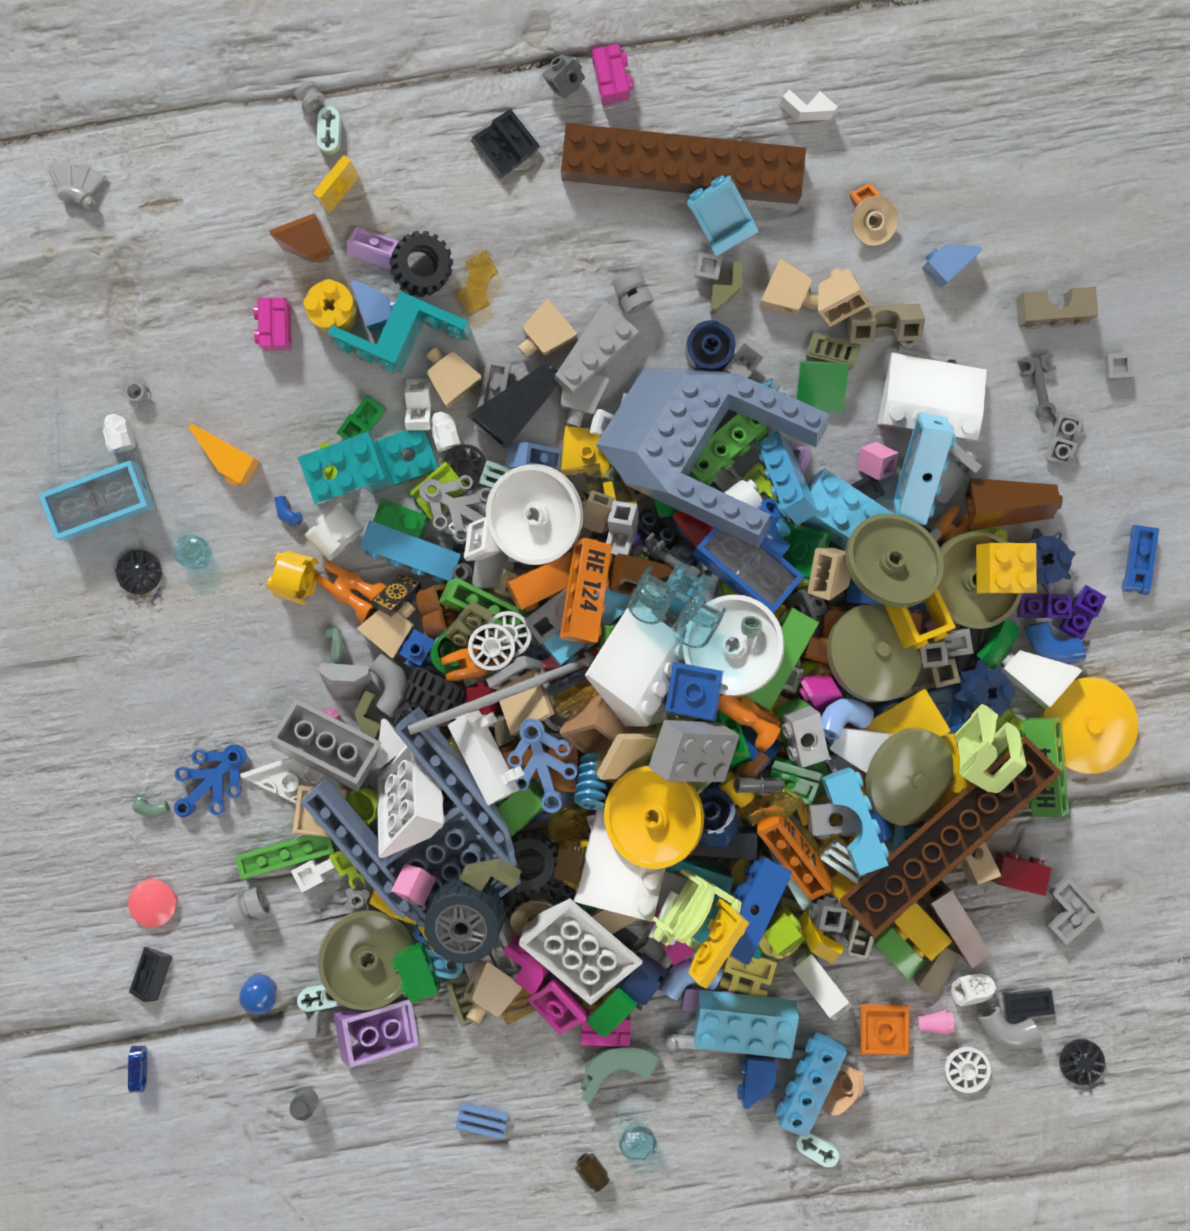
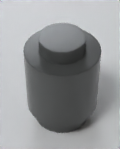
M308 1088L298 1091L289 1107L293 1118L304 1121L312 1116L319 1101L316 1092Z

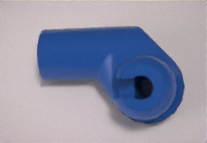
M286 496L274 498L277 516L281 521L289 526L300 525L303 522V516L300 512L294 513L288 509Z

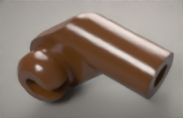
M760 751L753 761L739 763L736 767V772L740 777H757L771 758Z

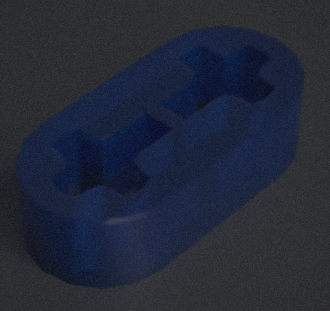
M132 1046L128 1055V1091L130 1093H142L147 1083V1047Z

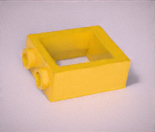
M938 588L924 601L937 629L920 636L907 607L884 605L904 649L914 646L915 650L929 644L928 639L933 638L934 642L948 637L947 631L956 628Z

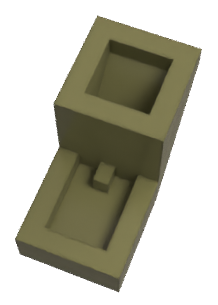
M733 262L730 285L712 286L710 314L715 315L740 292L743 262Z
M366 690L355 711V715L361 732L377 740L380 734L381 722L368 716V713L378 694L371 690Z
M497 858L466 865L459 879L482 891L492 876L513 889L518 882L521 870L503 859Z

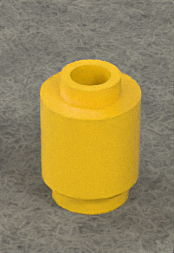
M729 770L725 781L719 784V788L730 796L734 805L742 808L753 800L755 794L752 792L736 793L733 785L734 779L740 776L736 771L732 772Z

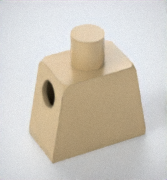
M780 258L759 306L796 315L801 305L815 310L818 304V296L808 292L812 279Z
M834 269L830 272V278L818 285V312L829 327L871 306L864 290L850 269Z
M546 299L522 327L527 339L518 348L526 358L536 350L546 358L577 340V333L551 301Z
M436 347L426 355L433 365L427 371V374L448 409L483 382L481 375L454 351H451L444 357Z
M816 548L808 594L831 600L848 588L851 576L845 562V551L836 548Z
M407 601L392 617L378 610L357 629L392 659L396 658L401 651V644L406 637L409 638L415 627V624L408 617L416 607Z
M986 842L975 850L974 857L969 855L960 863L968 884L979 885L1001 876Z
M479 960L464 993V998L474 1004L466 1017L478 1025L485 1013L493 1017H499L521 991L522 987L488 961Z

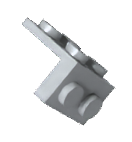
M958 440L955 441L954 448L948 451V468L946 472L941 474V491L939 495L934 497L941 504L946 503L969 476L976 474L982 467L978 463V458L973 453L965 452L959 447L960 443Z
M520 656L514 659V663L496 670L494 675L486 679L489 688L498 690L532 669H538L541 675L545 673L542 662L527 656ZM549 682L544 684L545 688L549 686ZM549 696L550 703L553 707L555 705L554 696Z

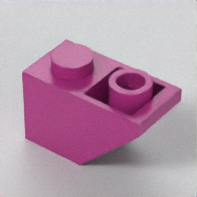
M830 675L802 676L799 678L803 686L799 691L805 702L820 712L821 716L826 707L838 699H844Z

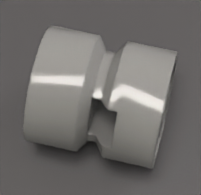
M639 269L629 271L612 282L617 296L622 297L620 303L626 315L643 310L654 302L649 288L644 287L645 280Z
M259 886L244 892V896L239 894L225 901L227 916L236 929L250 924L253 918L257 921L269 916L271 913L268 898Z

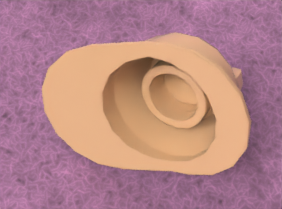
M842 1063L821 1107L825 1113L832 1116L840 1115L856 1099L861 1097L864 1091L862 1078L864 1073L862 1071H857Z

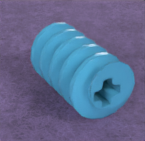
M589 753L580 758L581 765L578 769V784L575 788L577 793L574 796V801L585 809L601 810L605 808V804L598 800L606 799V795L600 791L607 790L608 786L601 782H606L609 779L601 780L596 774L605 756Z

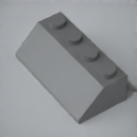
M296 698L270 738L272 748L357 792L369 774L381 746L380 741Z

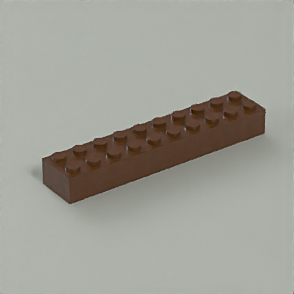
M566 123L561 180L692 194L700 188L704 191L711 187V182L722 175L726 178L730 175L743 199L797 205L802 196L806 147Z
M1026 736L1021 739L1026 767L1001 792H988L971 783L886 858L888 866L870 872L840 898L843 905L873 939L878 937L1062 774ZM1010 751L987 769L989 774L994 775L1011 758Z

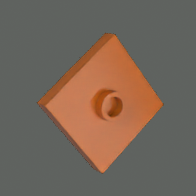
M860 1004L859 1052L861 1055H909L910 1007L908 1004Z

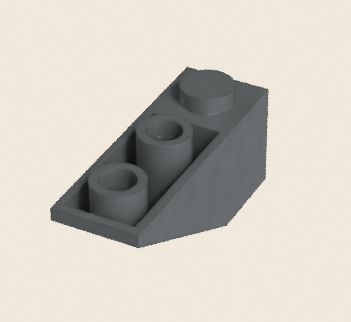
M567 587L524 619L526 626L540 644L561 630Z

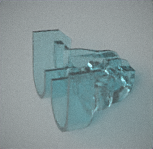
M677 561L665 583L650 575L653 568L651 566L647 567L628 602L629 612L640 622L651 625L658 624L663 620L672 603V599L675 598L684 603L685 607L674 624V636L679 642L688 647H705L718 628L726 611L725 605H722L718 611L703 603V599L713 579L705 575V573H702L698 579L686 572L690 565Z

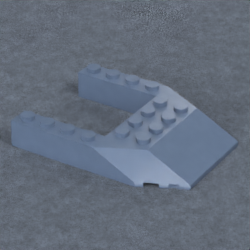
M644 368L596 444L598 449L607 457L608 462L617 470L627 486L759 548L770 529L771 515L689 477V473L728 409L815 448L827 430L829 413L739 374L696 368Z
M418 707L402 719L394 728V731L454 802L453 805L443 811L445 816L444 824L431 838L381 858L379 857L378 838L327 778L312 788L300 803L396 915L402 918L406 916L417 921V925L425 928L424 919L436 892L446 882L460 878L466 865L497 858L503 859L518 868L510 830L494 803L487 805L468 765L436 726L410 735L408 725L428 718L421 708ZM405 864L422 868L436 878L424 906L405 901L391 891ZM492 876L487 882L493 889H496L500 898L512 890L511 887ZM519 876L518 882L516 883V885H515L514 887H516L517 885H519V884L521 883V877H520V876Z

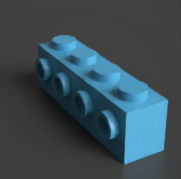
M779 431L758 442L757 444L761 451L758 456L767 467L764 471L767 478L773 483L771 490L780 501L777 505L784 517L789 516L796 525H799L819 513L789 442Z
M371 520L368 523L360 548L366 550L365 555L375 559H378L379 555L388 558L387 563L399 568H401L402 564L411 567L410 572L421 576L424 575V572L434 575L432 580L442 584H446L447 580L454 579L452 575L453 568L460 564L463 557L459 553Z
M815 1032L813 1038L808 1040L803 1060H799L797 1063L796 1075L793 1081L788 1083L785 1099L778 1104L776 1110L780 1128L806 1138L847 1054L842 1041L819 1032Z

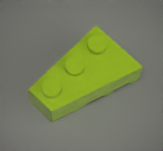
M778 903L763 934L776 953L784 957L806 940L798 930L801 925L786 904L781 907Z

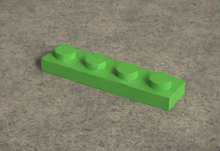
M304 835L235 856L242 880L331 854L336 849L330 837Z

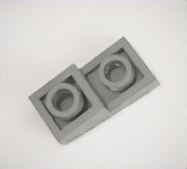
M1058 412L1045 459L1070 466L1078 445L1076 439L1084 419Z

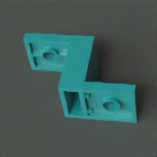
M400 291L377 345L331 325L328 335L333 340L332 343L340 351L351 354V351L359 355V359L370 364L375 361L381 365L383 370L394 374L395 370L400 373L403 372L424 322H427L426 325L436 331H439L440 328L448 331L450 337L459 341L462 338L469 340L472 330L467 320Z
M404 430L377 440L369 432H365L298 457L315 505L362 488L375 494L433 473L439 467L426 430ZM406 449H413L415 451V458L412 461H404L402 455ZM329 466H334L337 469L336 477L330 480L326 479L324 476L325 469Z
M690 856L665 868V871L677 874L681 869L685 871L689 869L728 894L734 881V877L727 868ZM714 894L713 903L705 921L692 936L699 943L707 940L710 929L707 928L710 919L715 920L719 911V907L716 905L720 896ZM758 945L753 958L760 959L762 953L760 945Z

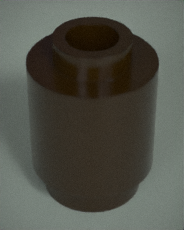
M584 1153L577 1159L575 1170L588 1188L593 1189L594 1192L602 1190L610 1179L607 1176V1170L595 1154L591 1153L588 1155V1153Z

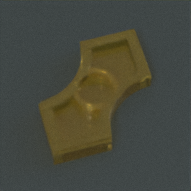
M486 250L465 262L468 268V280L464 288L457 293V297L469 317L490 305L487 298V287L490 280L498 274V270Z
M783 787V791L780 793L765 796L755 795L750 803L742 808L738 807L736 812L738 817L754 826L759 821L768 817L779 816L787 819L804 801L800 795Z

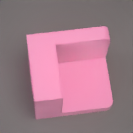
M878 442L869 444L860 450L857 469L877 480L884 479L895 473L899 453Z
M405 864L391 891L405 901L424 906L436 878L422 868Z

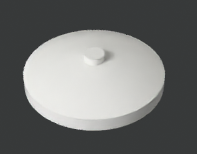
M529 464L514 468L497 480L488 496L486 520L493 540L509 557L526 564H545L562 557L574 546L582 529L583 507L576 488L562 473L545 465Z
M726 595L707 602L692 616L684 633L683 654L686 664L723 670L724 675L720 693L722 695L742 696L759 690L777 673L784 656V635L775 615L761 602L743 595ZM746 616H754L762 621L761 631L754 638H748L747 635H743L741 632L742 619Z

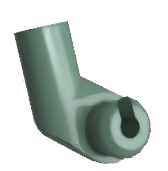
M336 626L334 628L327 627L325 638L332 640L330 660L341 662L344 650L341 630Z
M138 796L133 800L134 805L132 808L135 813L146 818H154L170 813V807L167 802L150 805L143 796Z

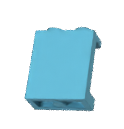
M724 175L716 178L711 182V187L704 191L702 188L696 190L689 196L691 199L687 200L689 209L694 213L716 256L759 232L756 222L730 175L726 178Z

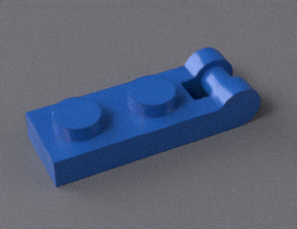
M1140 525L1132 526L1125 578L1122 581L1121 587L1123 592L1131 593L1132 591H1138L1139 594L1143 595L1150 593L1159 528ZM1136 575H1142L1140 582L1135 581Z

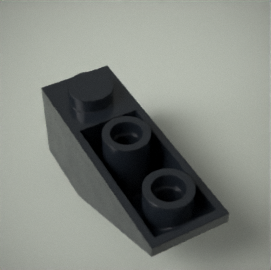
M647 506L638 515L637 531L645 540L653 533L658 543L661 540L665 541L663 550L686 566L696 567L699 560L692 555L696 547Z

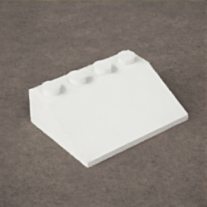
M891 353L877 424L913 431L918 412L948 417L956 439L978 441L983 419L987 370Z
M631 601L585 676L625 726H648L669 690L673 662L685 663L683 639L678 633L637 602Z
M405 745L377 777L379 857L381 858L431 838L438 829L442 828L445 821V816L443 815L444 796L442 795L441 786Z
M604 809L596 810L574 902L653 922L652 919L655 915L665 868H643L629 862L619 854L608 837L604 822Z
M571 899L539 913L522 929L519 945L590 1005L642 964V960Z

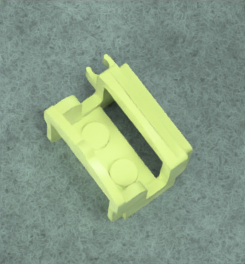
M981 704L968 721L955 733V741L958 743L961 763L959 772L963 778L982 789L998 793L1026 767L1018 729L1007 722L997 731L996 720L998 714L993 712L991 708ZM1009 745L1011 758L994 775L989 774L987 768Z
M681 869L680 873L689 879L665 921L655 916L652 920L656 922L657 926L653 938L659 942L663 936L661 942L666 946L674 938L681 943H686L697 951L701 943L692 936L705 921L712 906L714 894L730 902L729 904L739 913L742 903L689 869L686 871Z

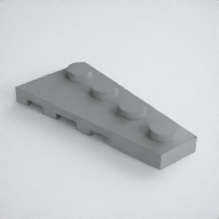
M604 301L556 373L555 380L573 395L639 336V330L610 304Z

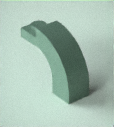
M630 1040V1047L603 1046L585 1064V1073L588 1075L585 1076L580 1086V1089H582V1099L591 1103L605 1077L616 1070H630L648 1079L659 1060V1051L645 1043Z

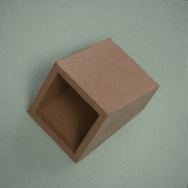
M590 683L560 729L559 734L584 754L592 753L606 756L617 734H633L635 726H625Z

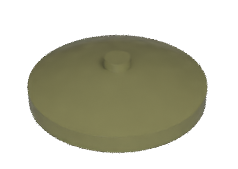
M880 514L869 517L855 528L846 544L845 562L852 580L863 593L881 604L892 607L918 605L934 593L942 580L944 562L937 542L925 528L909 518L895 514Z
M974 531L959 534L948 540L940 548L944 562V572L938 590L953 623L961 627L983 629L1000 624L1014 612L1023 594L977 593L976 545L1008 543L1001 537L989 532Z
M865 604L855 607L844 613L835 622L830 631L827 642L828 662L838 683L851 695L868 702H885L903 695L916 681L921 667L920 648L916 650L914 646L906 649L903 648L885 606Z
M917 727L903 729L886 739L872 757L866 775V794L872 809L880 817L897 825L914 824L930 816L943 802L952 782L953 758L948 745L937 734Z
M361 910L348 914L338 920L328 930L321 942L317 959L320 980L330 996L348 1008L372 1010L383 1007L402 994V980L400 975L394 972L392 960H394L393 957L397 950L414 945L413 939L400 921L384 912Z

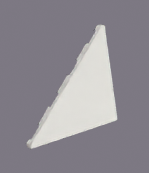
M291 757L240 774L241 778L247 779L296 804L298 785L316 786L327 778L336 789H344L342 783Z

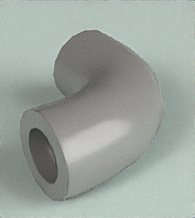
M382 652L370 668V671L378 676L385 685V691L376 703V706L385 714L394 718L398 707L401 708L406 701L402 692L408 680L400 664L394 658L392 659L385 652Z
M998 1006L985 1008L977 1015L983 1030L989 1038L1005 1048L1022 1049L1043 1041L1037 1026L1031 1018L1017 1024H1010L1005 1020Z

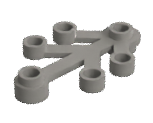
M463 475L458 481L444 484L435 479L424 481L420 486V496L425 502L430 503L434 518L433 528L437 531H443L447 528L448 521L442 515L440 503L449 508L455 531L454 540L459 544L465 543L468 531L463 526L461 515L472 522L484 518V516L467 506L478 503L487 504L488 499H484L482 494H490L491 489L483 488L476 494L452 498L446 493L457 490L467 492L472 488L473 480L470 476ZM467 480L470 485L464 487L461 485V482ZM433 487L436 489V493L430 494L427 489ZM437 520H443L445 524L444 526L439 527L436 525L435 522ZM459 532H463L466 537L459 539L456 535Z

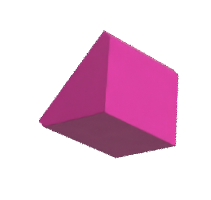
M554 974L539 987L534 995L531 994L526 999L559 1035L585 1022L587 1019L586 1007Z

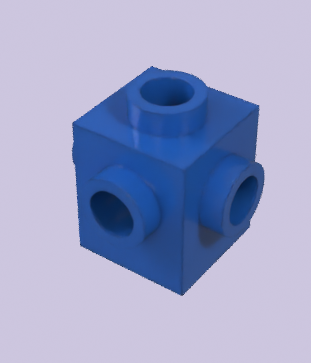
M414 629L409 638L406 637L400 646V655L405 659L403 663L411 668L430 666L432 664L430 652L435 641Z

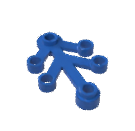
M238 744L229 745L224 751L206 752L203 749H199L192 753L191 758L195 764H202L206 761H222L216 768L189 769L183 766L176 769L175 778L181 782L194 778H206L188 797L176 801L174 804L176 815L183 818L192 815L196 809L195 803L212 786L213 802L209 805V811L213 815L222 814L226 808L223 802V775L228 769L230 770V785L226 788V794L230 798H236L241 795L240 766L246 762L247 753L244 747ZM198 752L203 754L202 761H199L196 757ZM232 752H235L238 756L236 761L230 758ZM181 770L186 771L187 775L185 778L180 776ZM232 786H235L238 789V793L236 795L231 793ZM215 803L221 806L220 812L214 810ZM181 804L186 805V812L180 810Z

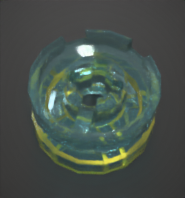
M193 534L184 535L175 543L174 557L184 567L200 569L211 560L212 549L209 542L204 538ZM191 548H195L196 555H190Z

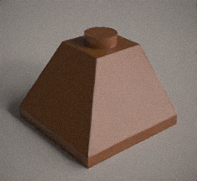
M315 213L269 230L270 235L283 250L312 263L315 261L317 263L327 261L331 255H334L325 227Z

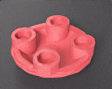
M148 879L139 883L132 890L129 896L128 908L131 916L138 924L156 928L164 925L172 918L176 910L178 897L166 883L156 879Z

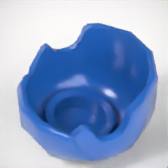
M261 974L251 976L241 988L239 994L241 1006L250 1014H266L276 1002V983L269 976Z

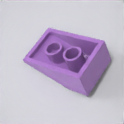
M409 998L394 1000L377 1009L356 1010L350 1008L334 1013L341 1060L349 1068L419 1046L413 1007Z

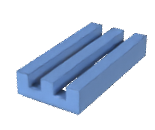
M462 1102L456 1128L503 1139L508 1113ZM469 1111L485 1116L502 1119V1121L497 1122L483 1117H476L464 1114V1112ZM462 1120L469 1121V1122H473V1123H477V1124H481V1125H486V1126H490V1127H494V1128H498V1129H500V1130L493 1129V1128H488V1127H484V1126H480V1125H476V1124H472V1123H468V1122H464V1121H462Z

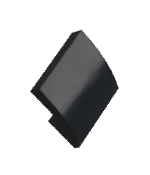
M512 109L493 119L489 127L472 136L471 140L472 144L500 179L522 164L540 148L538 142Z

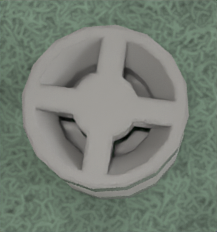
M306 81L295 90V97L297 100L302 101V107L308 113L317 110L325 102V97L317 91L314 81Z

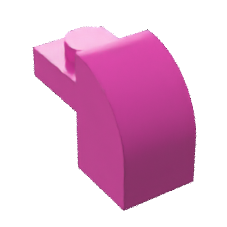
M516 935L506 946L503 953L522 967L514 982L534 995L550 971L519 945L521 937Z

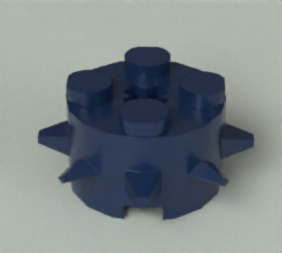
M1034 528L1032 538L1024 543H1036V585L1042 584L1047 593H1051L1055 582L1063 578L1071 579V575L1068 572L1072 559L1076 554L1075 551H1071L1061 540V532L1054 536H1043L1038 528ZM1041 556H1044L1045 558L1044 565L1042 564L1043 560H1041Z
M982 659L978 660L974 669L962 671L959 676L961 682L955 685V689H958L955 699L959 700L956 703L961 711L966 713L965 720H968L981 704L991 708L993 712L998 714V718H1001L1016 694L1015 687L1011 685L1006 674L1001 672V666L999 665L994 670L988 669Z

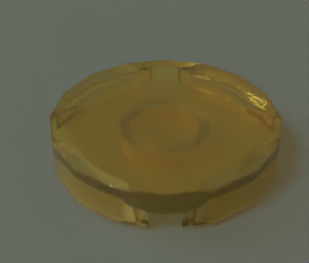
M578 804L568 805L557 811L548 821L546 828L548 836L552 842H557L558 845L566 842L567 839L582 840L587 830L591 831L586 816L593 814L589 809H585Z

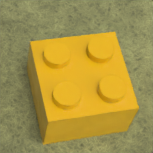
M986 543L976 545L977 593H1037L1036 543Z

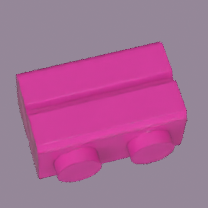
M620 44L593 49L592 62L601 104L607 105L630 99L633 81L631 75H626L625 67H628L626 51L621 52Z
M285 297L258 298V306H254L253 309L254 318L258 320V330L254 331L255 343L259 344L263 351L292 350L291 302Z
M598 1007L587 1008V1019ZM630 1014L605 1038L591 1028L585 1020L582 1023L581 1046L630 1047Z

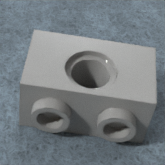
M807 706L782 715L784 721L782 731L788 739L789 747H787V754L791 761L804 768L829 759L820 712L811 706ZM806 734L805 739L801 741L802 736Z
M829 800L812 802L811 805L806 804L809 832L816 836L817 839L831 838V834L841 833V836L856 835L858 821L851 808L844 805H835ZM834 813H839V822L835 825L829 824V817Z

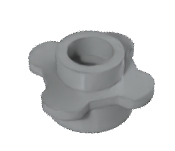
M142 379L126 384L123 387V392L129 399L128 404L132 407H136L142 401L148 402L151 399V394L147 392L145 387L146 382Z
M352 887L346 891L348 899L347 903H345V909L349 912L352 910H368L367 902L370 892L367 889L355 890Z

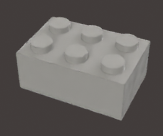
M664 720L649 768L666 781L724 782L740 735L721 723Z

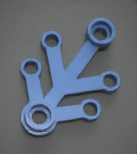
M529 718L521 724L519 733L522 739L515 751L509 754L507 762L513 768L520 766L523 762V754L531 745L533 755L523 770L525 775L516 779L515 782L520 791L526 790L529 787L530 778L536 768H538L545 792L542 799V807L545 811L554 813L561 808L563 799L561 794L554 789L548 766L562 773L563 777L568 780L576 777L578 768L574 763H564L543 751L541 742L555 749L559 756H566L571 750V744L566 739L558 740L547 734L542 722ZM535 727L537 732L532 734L528 731V728ZM559 745H566L568 750L561 751ZM517 756L520 761L517 763L513 762L511 757ZM572 768L574 773L568 774L565 769ZM524 779L526 785H520L518 780ZM553 796L557 799V802L552 803L548 798Z

